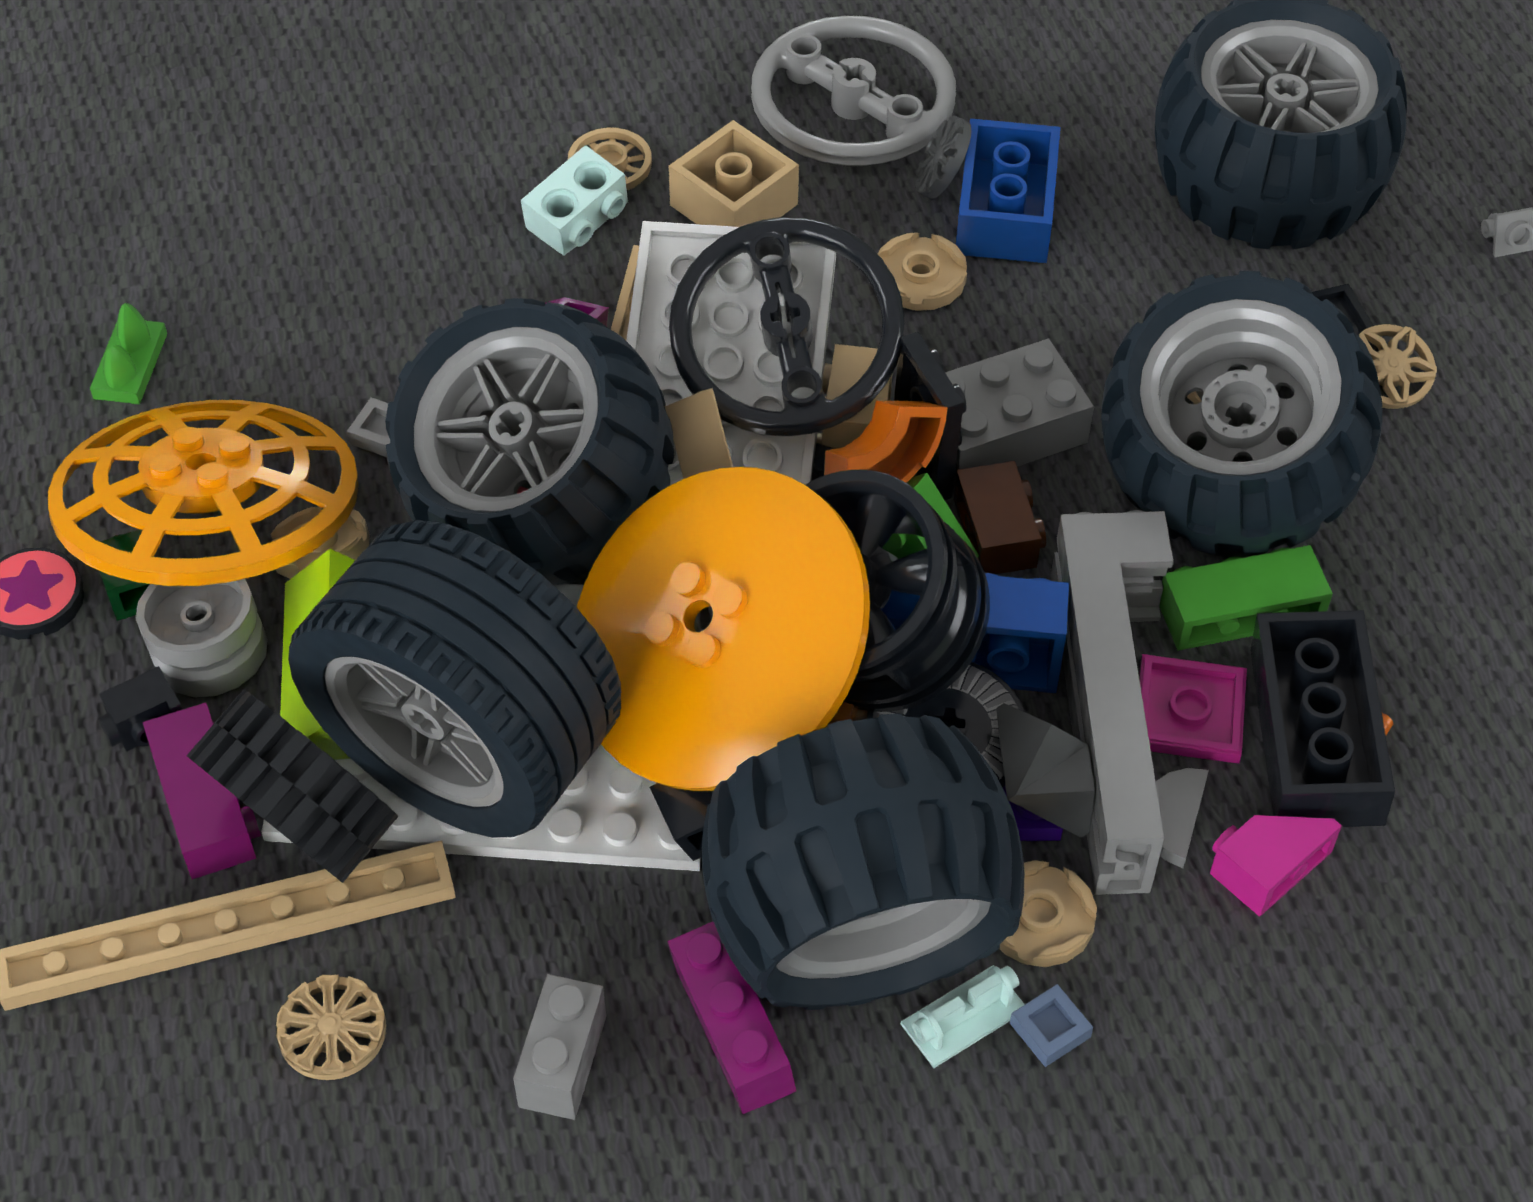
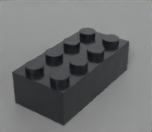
M1364 610L1257 613L1250 651L1273 816L1333 818L1342 827L1385 826L1394 798L1395 787Z

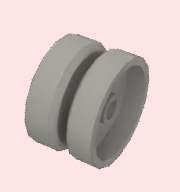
M246 579L201 586L150 584L138 601L136 622L155 667H160L172 690L176 693L191 697L218 696L236 689L256 674L266 657L268 639Z

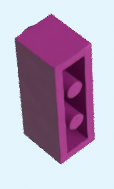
M206 702L143 722L179 845L192 880L257 859L251 839L261 836L253 810L248 806L240 808L238 799L234 794L187 757L188 753L215 723L212 722Z
M712 921L667 941L676 971L742 1114L796 1092L790 1062L756 992L745 981L732 962L719 937L714 922Z

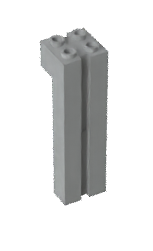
M1133 510L1123 513L1080 512L1076 514H1061L1057 534L1058 552H1054L1051 580L1069 583L1067 635L1062 659L1073 736L1088 744L1095 787L1090 831L1087 834L1095 895L1150 893L1165 836L1130 622L1160 621L1161 618L1159 604L1163 585L1162 580H1154V576H1166L1167 569L1173 566L1165 511L1144 512Z

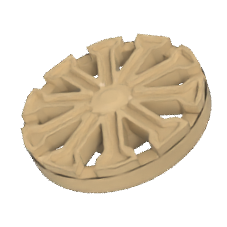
M322 975L308 984L306 982L302 983L288 995V1000L282 1005L277 1014V1042L284 1059L300 1074L318 1080L341 1079L360 1071L376 1057L385 1039L386 1017L377 993L372 991L362 980L350 976L347 978L339 977V975ZM335 990H345L336 1004ZM323 992V1006L312 997L314 994ZM358 997H363L366 1002L352 1007ZM299 1005H302L310 1014L294 1011ZM369 1016L376 1017V1020L372 1023L358 1022ZM290 1027L302 1028V1030L293 1034H287V1029ZM355 1036L369 1038L371 1041L368 1046L359 1045L354 1038ZM310 1043L302 1054L296 1055L294 1053L296 1048ZM344 1049L351 1055V1060L345 1063L339 1060V1052ZM320 1053H326L327 1060L322 1066L314 1065Z

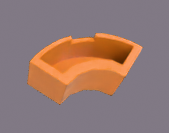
M876 400L872 419L861 436L845 447L825 451L824 476L846 470H872L889 474L907 483L921 467H927L936 452L943 435L948 407L924 401Z

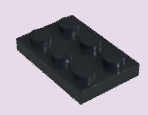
M915 332L900 337L901 347L897 364L894 401H924L948 407L946 423L938 448L927 467H921L915 474L918 476L928 473L943 499L947 500L952 498L954 478H956V470H958L956 460L958 446L962 444L960 429L962 414L966 412L967 408L966 399L960 386L956 383L952 384L944 372L942 360L938 352L934 348L929 349L920 333Z

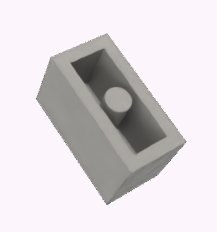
M547 974L513 1078L519 1108L575 1120L606 1020L603 986Z

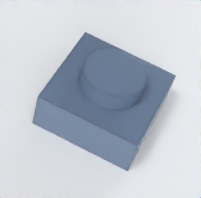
M1058 984L1014 1011L1010 1019L1011 1026L1045 1067L1091 1038L1093 1026Z

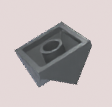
M1003 703L998 706L996 711L1008 801L1079 837L1089 834L1095 787L1088 744L1056 726L1008 704Z

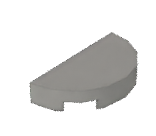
M1185 768L1169 772L1156 781L1165 836L1160 857L1181 868H1184L1209 770Z

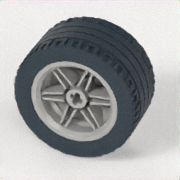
M416 520L386 528L360 554L298 626L291 637L288 661L292 680L304 704L322 729L348 757L377 782L405 802L433 818L463 831L491 838L515 837L535 829L602 743L620 715L621 681L612 656L596 630L576 606L542 574L511 552L475 533L446 523Z

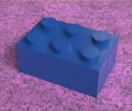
M970 118L972 131L965 156L956 245L966 256L1047 263L1053 220L1061 127Z

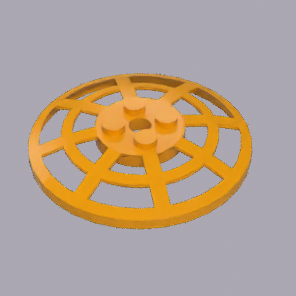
M206 400L155 408L127 417L103 428L80 443L65 457L53 475L48 489V510L56 537L68 552L92 568L111 576L138 583L163 586H201L227 583L258 576L286 566L313 552L333 537L347 521L356 504L359 484L355 457L347 443L332 428L314 417L269 403L244 400ZM198 420H226L218 428L188 427L184 423ZM281 423L294 426L314 436H297L292 430ZM253 424L273 432L279 438L254 441L249 436L240 432L247 425ZM161 428L168 434V436L158 440L151 446H128L140 437ZM308 450H331L340 456L342 471L339 486L334 494L307 482L311 468ZM292 451L294 455V465L290 475L264 467L263 455ZM114 460L139 461V473L111 485L109 484L108 475ZM97 462L93 472L94 493L66 509L63 502L64 485L81 464ZM262 484L278 489L268 498L251 507L243 509L240 504L254 495ZM142 489L146 498L157 506L152 514H148L130 507L120 498ZM296 496L323 508L318 515L299 529L264 545H261L251 525L277 513L291 503ZM103 507L107 513L120 522L143 531L131 553L116 549L94 539L80 529L76 523ZM220 511L221 516L199 519L174 518L177 512L195 514ZM231 531L240 552L203 558L154 557L164 534L205 535Z

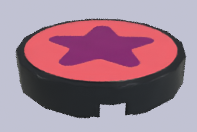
M45 547L24 548L5 555L0 559V635L17 640L31 639L30 635L42 632L47 636L59 631L75 618L83 605V581L75 562L64 553Z

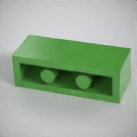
M1311 545L1292 549L1278 548L1270 553L1246 558L1231 557L1220 563L1199 567H1180L1163 576V591L1159 607L1177 651L1253 636L1257 613L1327 611L1333 593Z

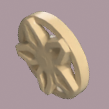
M1381 324L1363 330L1359 337L1368 348L1377 371L1379 385L1383 386V390L1388 396H1381L1382 408H1405L1422 400L1431 389L1437 373L1433 354L1427 344L1416 335L1415 330L1407 326ZM1380 336H1391L1393 338L1387 345L1385 339ZM1400 340L1407 343L1404 351L1397 348ZM1369 342L1378 347L1379 351L1373 350ZM1414 349L1416 350V352H1417V353L1419 354V356H1420V357L1408 358L1409 356L1412 355ZM1414 366L1425 372H1414L1411 370V367ZM1410 382H1424L1418 392L1409 396ZM1397 386H1400V387H1401V395H1400V396H1399V394H1398V392H1397V390H1396V388H1395V387H1397Z

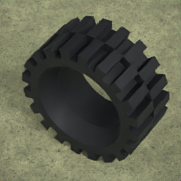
M245 690L237 696L187 755L194 763L342 883L398 818V815L386 803L359 782L349 771L339 765L332 757L317 747L280 715L273 712L267 705Z

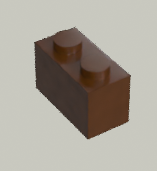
M1015 461L956 470L953 500L962 528L979 554L978 559L984 572L1001 574L1037 568L1040 548L1046 547V531L1042 519L1034 518L1031 485L1027 479L1021 480Z

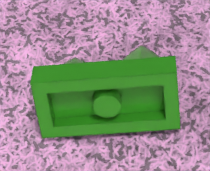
M125 303L121 306L117 323L90 386L93 399L132 404L141 403L167 336L165 323L145 321L139 311L131 304Z

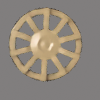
M601 128L590 131L579 137L572 144L568 153L569 159L582 147L589 145L593 151L621 172L635 173L628 178L625 176L627 190L635 188V186L648 177L652 166L651 150L647 142L638 134L621 128ZM609 139V141L601 142L599 144L595 143L598 140ZM616 139L627 141L629 144L624 146L616 142ZM635 146L642 153V155L627 156V153ZM644 160L641 168L628 165V163Z

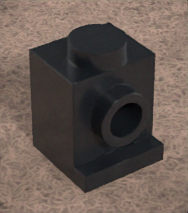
M159 666L99 693L106 711L105 715L98 718L99 723L110 745L113 747L122 743L126 752L138 746H149L143 722L182 710L179 700Z

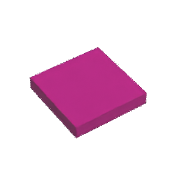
M1142 654L1139 680L1151 752L1239 764L1242 756L1247 668Z

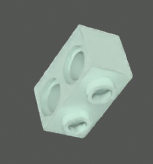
M586 145L521 199L525 227L563 256L575 247L586 244L595 230L609 218L617 217L628 203L625 174Z

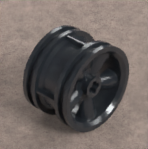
M846 470L822 476L805 484V486L826 500L842 517L860 549L868 578L870 618L867 641L858 673L843 702L856 705L861 710L890 712L911 708L936 697L963 674L974 659L985 636L990 611V595L986 575L979 559L968 544L942 520L934 508L914 488L894 476L872 470ZM892 534H912L924 537L927 549L892 562L889 554L882 547L887 543ZM892 590L920 596L913 611L898 629H895L886 614L881 610L889 601Z

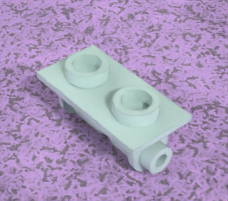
M993 965L907 1017L900 1024L932 1067L936 1068L1010 1022L1011 1014L1025 1005L1013 990L1019 986V979L1010 966L1000 969Z

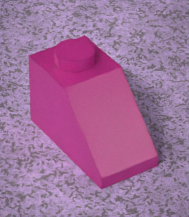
M1254 815L1239 829L1234 825L1230 826L1216 840L1212 847V851L1216 854L1210 874L1260 917L1332 853L1342 825L1333 818Z

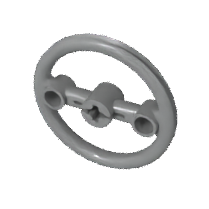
M845 15L810 21L778 37L765 49L756 63L752 74L751 98L754 111L763 127L773 138L788 149L804 157L824 163L842 166H867L904 158L928 145L932 137L936 138L938 136L936 134L938 127L952 116L955 106L956 80L952 67L944 54L920 33L902 24L885 19ZM840 38H864L891 44L910 53L921 61L934 79L936 86L934 106L931 110L925 111L923 110L922 102L915 96L901 94L893 97L876 87V70L869 61L861 58H847L839 61V64L821 54L822 45L820 42ZM780 68L786 69L788 78L797 84L816 82L832 92L831 107L838 116L857 120L863 119L869 114L886 124L888 139L866 143H844L823 139L797 128L786 120L772 100L771 82L775 72Z

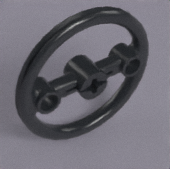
M779 217L763 219L740 226L718 238L700 253L688 267L677 287L671 305L669 333L672 353L680 376L692 394L713 388L721 420L746 431L763 435L789 437L812 434L834 427L855 416L870 404L885 387L897 366L901 347L900 337L904 336L905 323L902 298L896 281L883 259L867 243L851 232L831 223L810 218ZM792 242H805L822 246L852 262L866 276L875 290L880 304L882 332L877 353L868 370L857 383L833 400L825 398L822 380L819 374L812 368L808 351L813 340L811 313L807 301L794 292L790 275L792 263L789 244ZM741 253L749 254L755 278L762 284L765 302L760 310L763 340L767 349L773 355L779 357L783 374L781 384L784 409L781 411H768L749 406L733 399L719 389L705 373L698 361L693 346V313L701 292L718 269ZM768 255H778L782 257L779 261L774 263H765L760 261L763 257ZM778 293L782 295L787 322H790L796 358L792 357L787 331L782 325ZM800 387H807L815 391L811 396L802 399L791 395L795 389Z

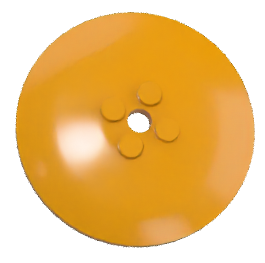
M752 467L719 468L698 473L663 489L643 503L617 528L595 560L577 604V609L596 630L612 656L621 681L620 715L612 729L603 739L601 745L619 763L632 772L655 783L689 791H714L720 781L727 780L736 772L737 766L748 758L761 755L776 747L778 742L797 734L802 736L823 729L828 725L848 695L860 667L869 630L870 594L866 567L856 540L842 517L826 500L797 480L775 471ZM711 606L713 610L711 623L703 631L696 632L694 627L696 616L702 609Z

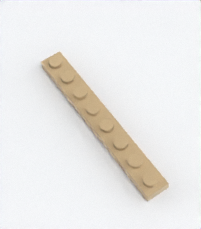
M441 840L364 859L343 883L326 869L0 949V1003L3 1009L7 1011L454 899L456 896L443 842Z

